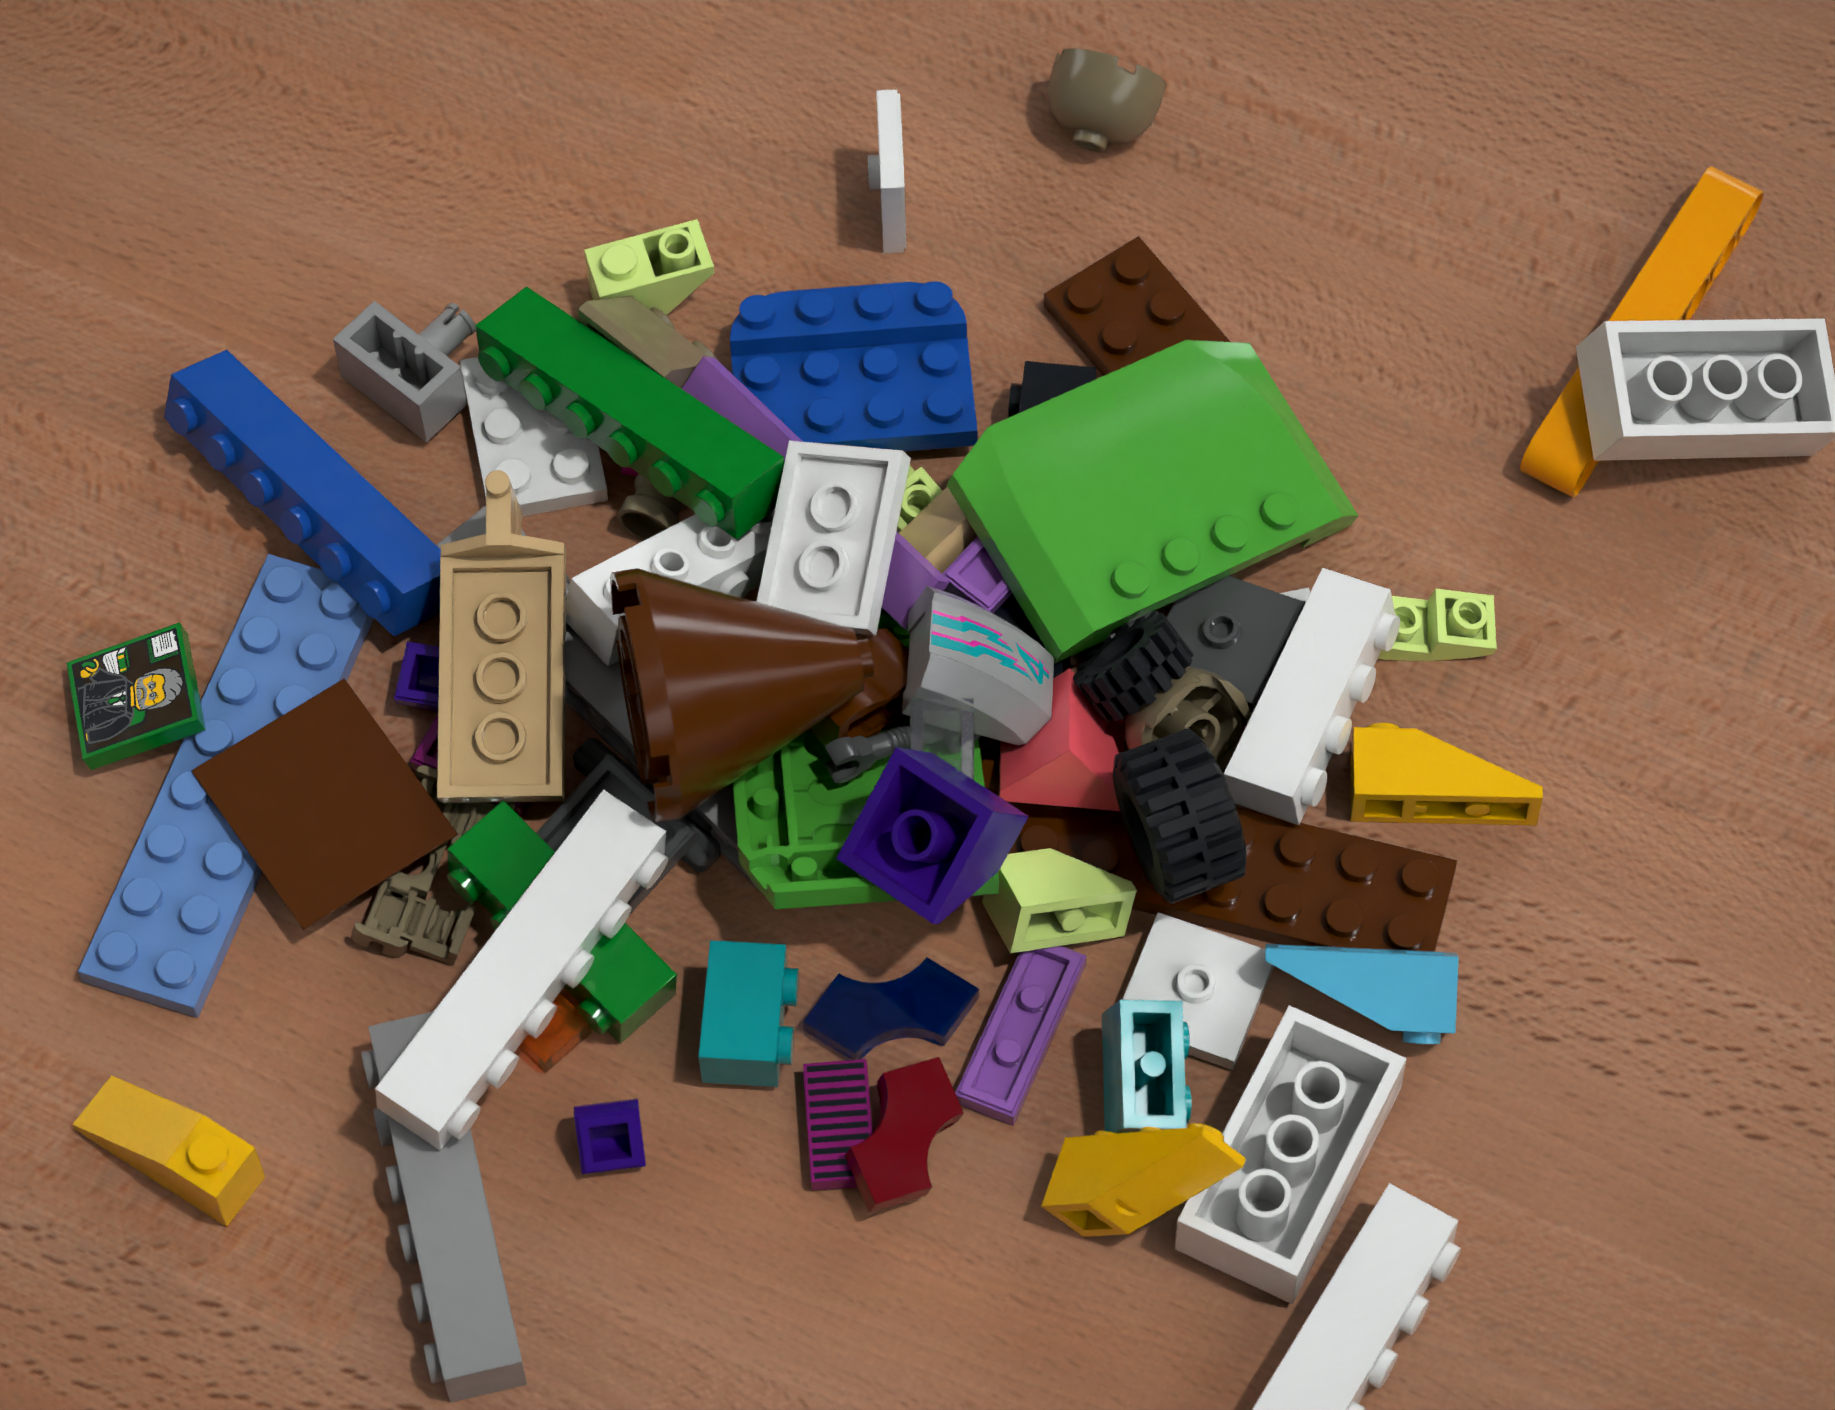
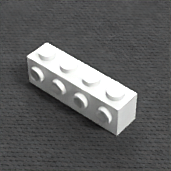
M775 509L738 539H735L717 526L705 524L695 514L571 578L566 598V622L607 666L618 662L616 641L619 640L618 617L625 615V613L616 615L612 613L610 593L611 572L638 568L744 598L749 591L760 586Z
M1322 568L1224 772V778L1235 804L1296 825H1300L1308 805L1312 807L1318 805L1326 787L1327 772L1325 769L1332 754L1340 755L1349 740L1352 728V721L1349 718L1357 701L1366 702L1371 694L1376 678V668L1374 665L1381 650L1388 652L1397 638L1400 617L1395 615L1390 589Z

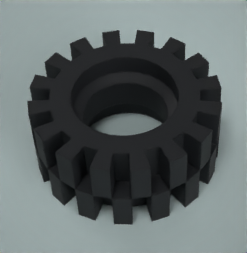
M1151 613L1147 618L1142 616L1136 619L1131 627L1128 624L1123 626L1115 637L1111 638L1109 636L1101 642L1103 646L1100 649H1093L1087 655L1089 660L1082 662L1078 666L1077 670L1079 672L1074 674L1073 679L1102 720L1110 722L1114 719L1116 722L1122 720L1127 713L1131 716L1139 712L1141 705L1145 703L1150 705L1157 700L1154 695L1159 689L1167 692L1174 686L1171 680L1180 679L1186 673L1184 668L1191 665L1193 653L1164 614Z

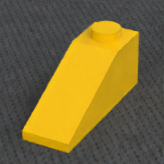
M1374 723L1367 727L1353 728L1350 749V822L1537 826L1543 801L1542 786L1416 728H1400L1391 723Z
M112 1075L72 1124L74 1130L226 1227L265 1178L254 1146L205 1115Z

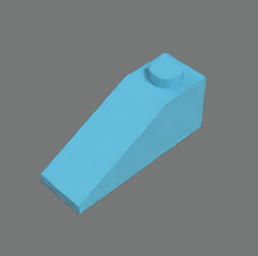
M1280 944L1265 945V961L1391 1031H1403V1042L1440 1044L1441 1033L1455 1034L1459 962V956L1456 952Z

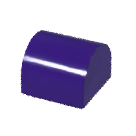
M407 641L394 697L397 705L438 712L439 646Z
M638 1098L574 1106V1119L582 1174L646 1166Z

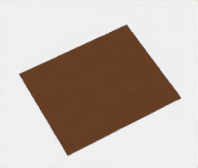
M345 678L191 770L303 930L458 835Z

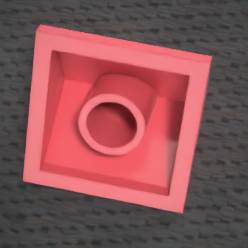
M1070 668L1053 678L1052 718L1026 744L1015 745L1000 741L999 797L1006 802L1120 811L1113 783V766L1116 754L1124 752V720L1116 722L1114 719L1110 722L1102 720L1074 683L1073 677L1075 673Z

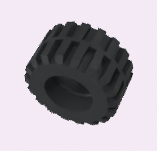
M1187 728L1116 754L1113 766V783L1125 828L1148 880L1168 903L1173 904L1242 878L1245 875L1246 844L1236 806L1216 759L1208 746L1194 731Z

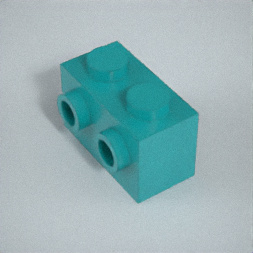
M710 940L699 1048L702 1083L778 1087L780 1064L792 1065L794 1027L784 1026L785 1006H797L799 968H788L786 944Z
M1118 1000L1101 1014L1105 1131L1128 1133L1139 1132L1143 1127H1154L1161 1130L1186 1128L1191 1117L1192 1097L1189 1086L1185 1085V1060L1189 1053L1190 1034L1187 1022H1183V1001Z

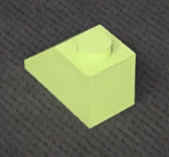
M1048 848L1008 854L998 872L999 894L983 896L982 904L1010 953L1124 937L1137 890L1129 880Z

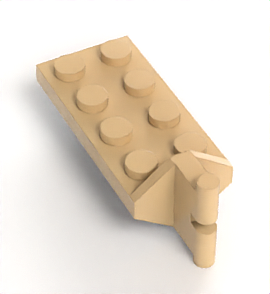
M495 470L490 472L485 479L486 534L441 545L437 798L440 803L502 802L503 800L505 802L565 801L566 547L563 542L522 535L523 513L510 479L505 472Z

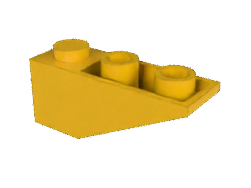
M1190 1123L1186 1128L1161 1130L1154 1127H1143L1139 1132L1113 1133L1101 1130L1096 1131L1091 1136L1065 1137L1041 1207L1083 1237L1130 1234L1241 1169L1246 1158L1224 1142V1136L1220 1131L1200 1123Z

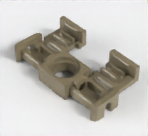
M426 765L419 766L415 770L414 774L458 833L457 836L450 840V846L497 806L489 802L440 803L437 798V787L434 786V783H437L438 770ZM507 802V804L514 810L516 803ZM448 841L425 855L428 865L420 874L408 875L399 871L376 885L379 886V890L365 925L355 921L351 934L352 940L355 943L369 948L372 941L378 942L383 945V954L399 958L405 953L409 941L411 942L410 950L454 966L476 906L467 903L465 910L457 908L455 913L452 910L447 912L440 909L439 905H435L437 900L429 897V900H426ZM391 892H395V893H397V894H400V895H402L403 897H402V898L395 897V896H393V895L391 894ZM457 920L450 940H453L451 947L446 946L445 943L453 922Z

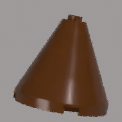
M638 568L611 572L610 593L613 615L625 613L624 616L618 617L619 640L616 641L626 711L641 785L656 783L654 784L655 801L647 802L650 817L655 824L679 820L860 694L864 691V678L874 676V665L868 639L857 641L855 631L852 628Z

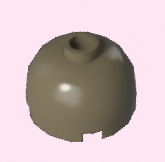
M1067 48L1063 49L1061 55L1057 52L1050 74L1047 96L1050 111L1063 128L1074 133L1072 139L1074 144L1088 150L1104 152L1107 143L1126 144L1142 136L1151 126L1160 108L1167 83L1156 73L1138 64L1133 75L1130 71L1117 66L1119 57L1087 49Z
M1188 666L1184 668L1186 673L1180 679L1171 680L1174 686L1167 692L1159 689L1154 695L1157 700L1150 705L1146 703L1141 705L1139 712L1131 716L1128 713L1125 715L1124 737L1129 750L1188 728L1194 731L1208 746L1224 776L1228 763L1240 741L1243 721L1249 722L1251 712L1244 694L1229 681L1216 673Z

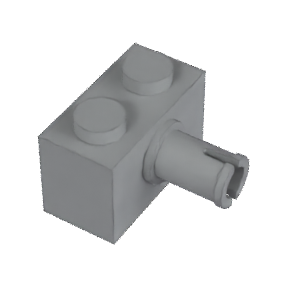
M373 301L333 338L341 377L427 443L467 405L461 367L447 356L468 336L476 332L475 323L464 309L456 316L455 313L459 311V306L455 303H449L440 315L417 334L380 304Z

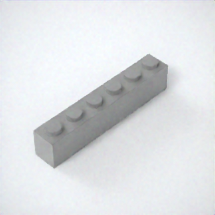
M433 1012L368 1026L373 1049L363 1051L361 1055L369 1089L377 1087ZM373 1109L381 1146L393 1144L397 1165L386 1167V1173L394 1205L406 1202L410 1223L399 1225L398 1229L406 1264L418 1261L423 1282L411 1285L419 1323L431 1321L436 1342L423 1345L432 1384L444 1381L450 1403L527 1385L471 1128L459 1140L451 1136L441 1151H439L380 1109Z

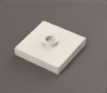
M897 89L876 90L879 155H867L869 190H880L883 253H904L906 248V216L900 93L897 94Z
M1158 912L1123 999L1183 1001V1022H1187L1190 1034L1188 1055L1234 1070L1274 965L1265 961L1264 948Z

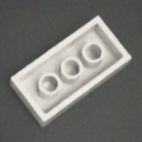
M1825 319L1605 321L1576 346L1594 461L1813 456L1835 440V375Z
M1289 1005L1222 1133L1224 1142L1246 1158L1244 1166L1188 1199L1177 1220L1175 1250L1293 1304L1401 1090L1407 1058Z

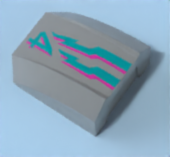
M926 586L908 612L907 633H910L907 687L903 693L902 714L1015 745L1026 744L1052 718L1054 657L1023 631L983 607L954 594Z

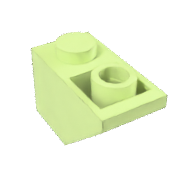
M698 219L584 249L589 289L593 300L633 296L648 309L655 307L665 315L669 314L715 273Z

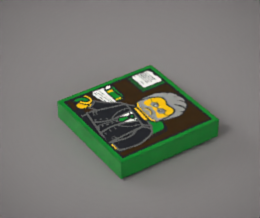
M180 622L66 662L82 759L90 770L206 730L189 637Z

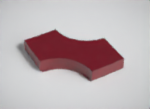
M940 1057L884 1072L877 1081L876 1087L881 1105L877 1128L870 1137L859 1144L851 1146L844 1155L869 1213L924 1197L932 1189L927 1166L930 1144L936 1134L957 1123L964 1114Z

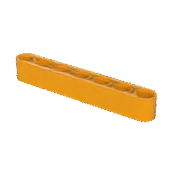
M1710 166L1702 175L1608 321L1690 320L1752 224L1762 203L1764 191ZM1579 367L1534 434L1520 464L1521 472L1572 498L1579 494L1600 462L1593 459Z

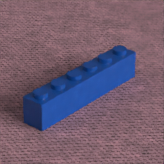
M224 350L171 374L164 418L168 421L171 428L176 433L183 435L206 457L214 469L224 474L253 506L258 507L283 531L288 540L297 544L322 568L328 578L336 581L361 605L368 616L375 618L388 632L396 636L440 614L441 549L228 350Z

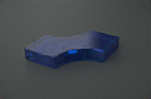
M928 957L910 973L887 982H861L838 974L803 1021V1027L805 1032L851 1060H860L874 1047L900 1038H918L939 1046H945L979 999V988Z

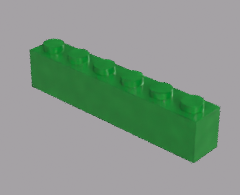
M527 286L475 325L479 347L478 360L484 372L491 379L497 382H505L521 393L534 408L538 410L545 409L564 422L575 436L581 439H589L607 451L609 456L618 465L625 468L630 467L641 474L662 495L675 497L694 510L696 515L705 524L717 526L735 539H738L775 509L784 467V456Z

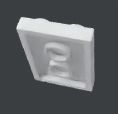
M478 357L460 360L485 495L486 476L492 471L500 470L505 472L510 479L523 517L609 501L598 445L587 438L581 439L575 436L564 422L545 409L538 410L534 408L521 393L505 382H497L491 379L482 369Z
M789 441L757 602L854 629L855 634L876 636L911 458L902 450Z

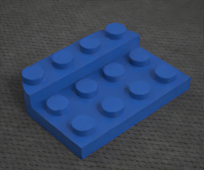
M931 281L925 284L919 282H898L782 291L765 296L752 295L741 302L739 307L740 313L736 317L730 332L732 375L803 442L916 451L974 446L978 441L967 339V320L962 307L953 298L952 290L947 284L939 281Z

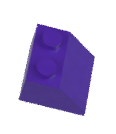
M896 747L836 859L932 924H939L999 872L1029 816L935 754Z

